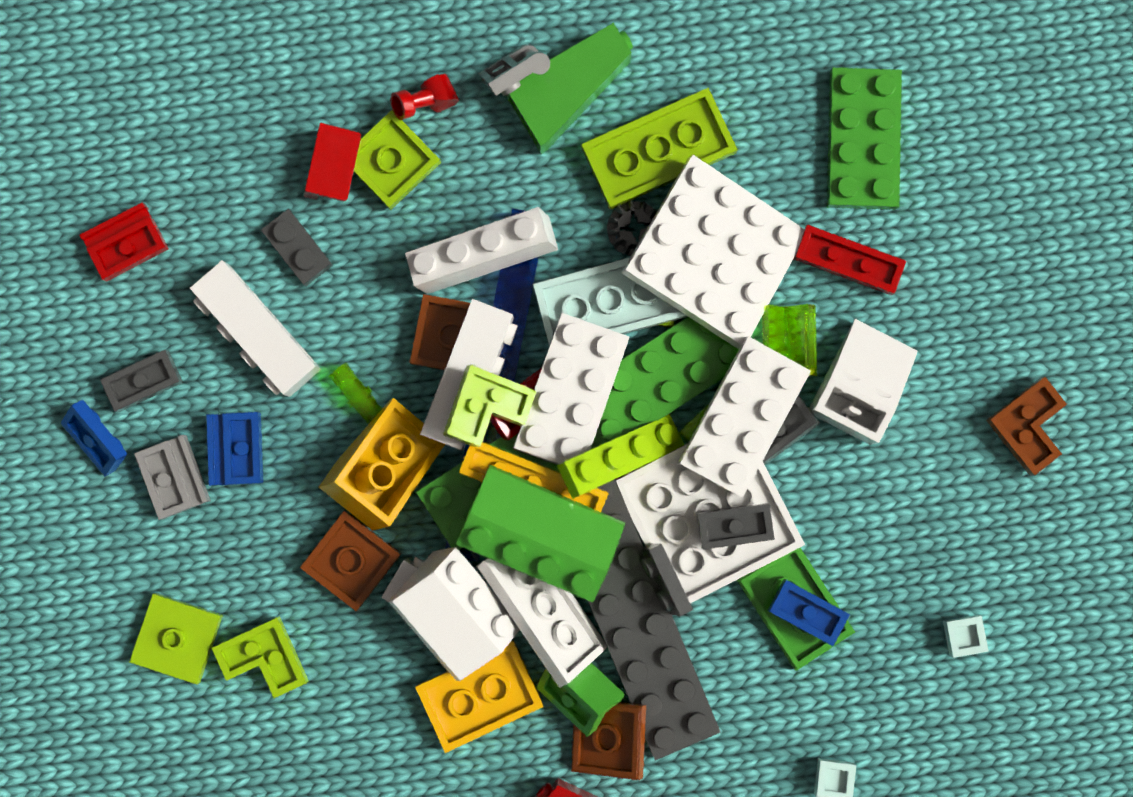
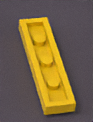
M482 442L481 447L469 446L459 473L483 482L489 466L492 465L599 512L602 511L609 494L605 490L595 488L572 499L560 472L485 442Z

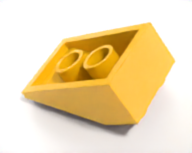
M392 398L340 456L318 488L372 531L390 527L445 444L420 435L424 423L396 399Z

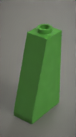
M614 23L550 59V68L546 73L542 75L531 73L519 81L521 86L506 95L540 154L546 152L630 63L631 50L633 49L632 42L624 30L618 31Z

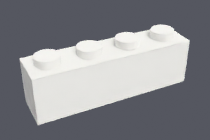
M537 207L406 252L405 254L414 287L430 294L557 251L558 246L549 216Z
M223 260L190 287L197 296L193 300L195 305L206 316H209L211 313L220 322L216 326L218 331L230 343L234 339L243 348L239 353L240 356L251 368L254 369L258 366L265 373L266 377L262 380L275 395L281 392L283 395L291 397L322 370L235 270Z
M472 299L420 435L459 450H464L465 443L443 435L465 368L471 364L498 376L500 375L505 359L499 356L504 344L511 345L518 327L512 324L514 320L513 314Z

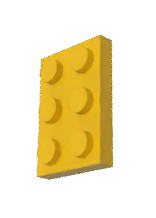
M514 640L507 645L501 654L461 681H456L446 671L415 687L445 753L543 707L542 700Z

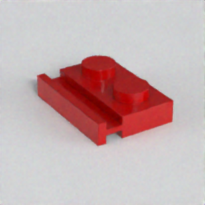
M143 202L79 235L84 241L100 277L106 282L169 250L148 211L147 205Z

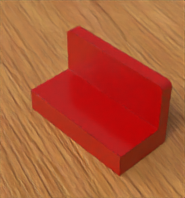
M320 123L304 197L317 200L318 196L342 202L347 201L361 140L359 132Z

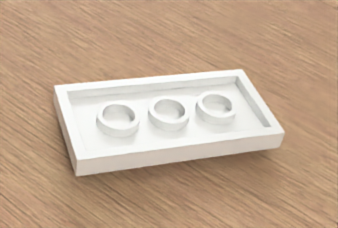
M562 313L534 389L536 394L526 424L521 426L513 449L557 465L589 451L629 336Z
M745 337L678 463L743 498L811 371L753 338Z
M490 558L477 565L559 688L572 681L608 648L606 642L572 593Z

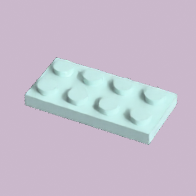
M630 258L533 284L549 347L562 313L621 334L688 316L623 275L622 271Z

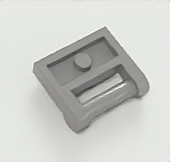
M525 44L478 74L485 86L495 96L500 93L505 96L521 86L519 81L531 73L537 75L546 73L550 68V60L546 54L538 52L534 46Z

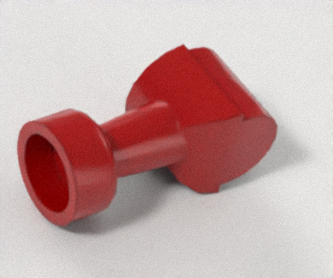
M438 74L427 79L421 84V90L410 94L407 90H400L392 93L390 97L392 110L399 120L411 118L414 116L417 108L430 106L433 111L442 112L459 102V98L447 74Z

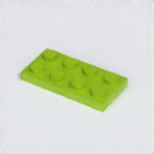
M709 87L581 144V149L610 210L674 182L686 161L692 155L711 165L736 154L738 151Z

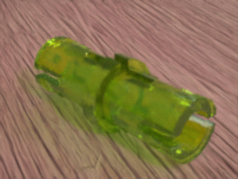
M347 362L329 375V378L332 379L348 399L346 402L350 408L354 407L368 425L382 409L372 396V389L369 386H364Z

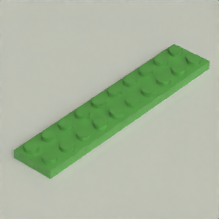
M687 317L623 358L591 449L653 421L660 420L723 379L739 349L690 317ZM518 434L510 440H504L500 437L490 444L560 472L557 464L514 450ZM463 462L416 491L451 548L457 547L458 550L463 548L456 544L482 484L481 481L459 473Z

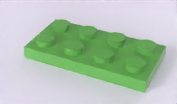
M832 67L830 70L827 207L889 210L899 208L902 70Z

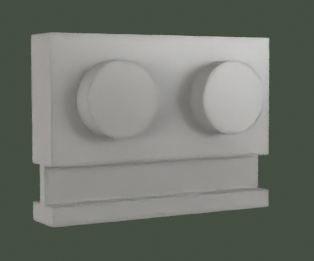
M180 435L172 440H167L134 453L159 520L211 501L187 435Z

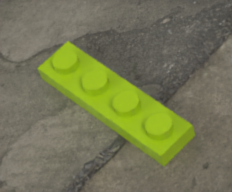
M669 414L658 421H653L557 465L572 499L669 454L683 446L684 443Z

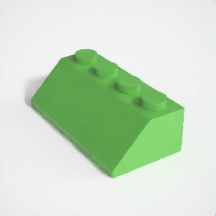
M490 465L456 544L593 602L608 573L625 522Z

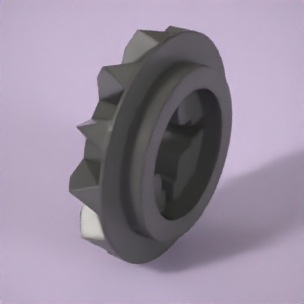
M630 200L625 204L617 206L607 223V235L613 247L624 255L632 256L649 226L640 230L639 242H636V238L633 237L631 231H620V229L630 225L632 215L637 219L638 224L650 225L657 210L653 209L645 201Z

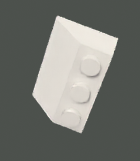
M457 547L433 551L389 600L391 606L456 681H461L501 654L520 630L496 594Z

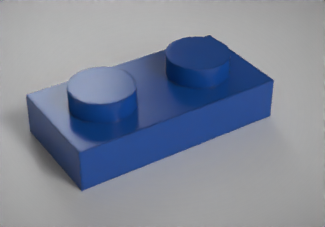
M83 399L71 405L60 423L104 477L117 470L128 453L123 449L121 442L103 425L99 415L90 409Z
M786 579L783 580L768 608L769 612L831 646H834L850 616L845 611Z

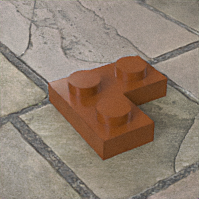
M1046 377L1039 378L986 420L1030 476H1035L1062 455L1040 427L1067 405Z

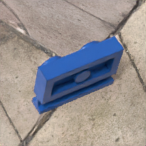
M261 413L206 414L209 486L263 483Z

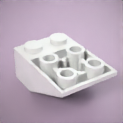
M854 319L809 409L815 417L869 445L879 443L896 411L918 351Z

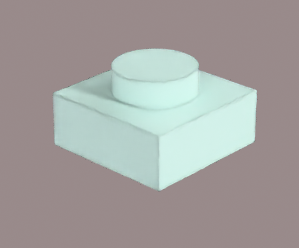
M973 615L943 621L950 657L955 658L989 652L982 616Z
M818 758L814 795L816 797H853L856 764L853 762Z

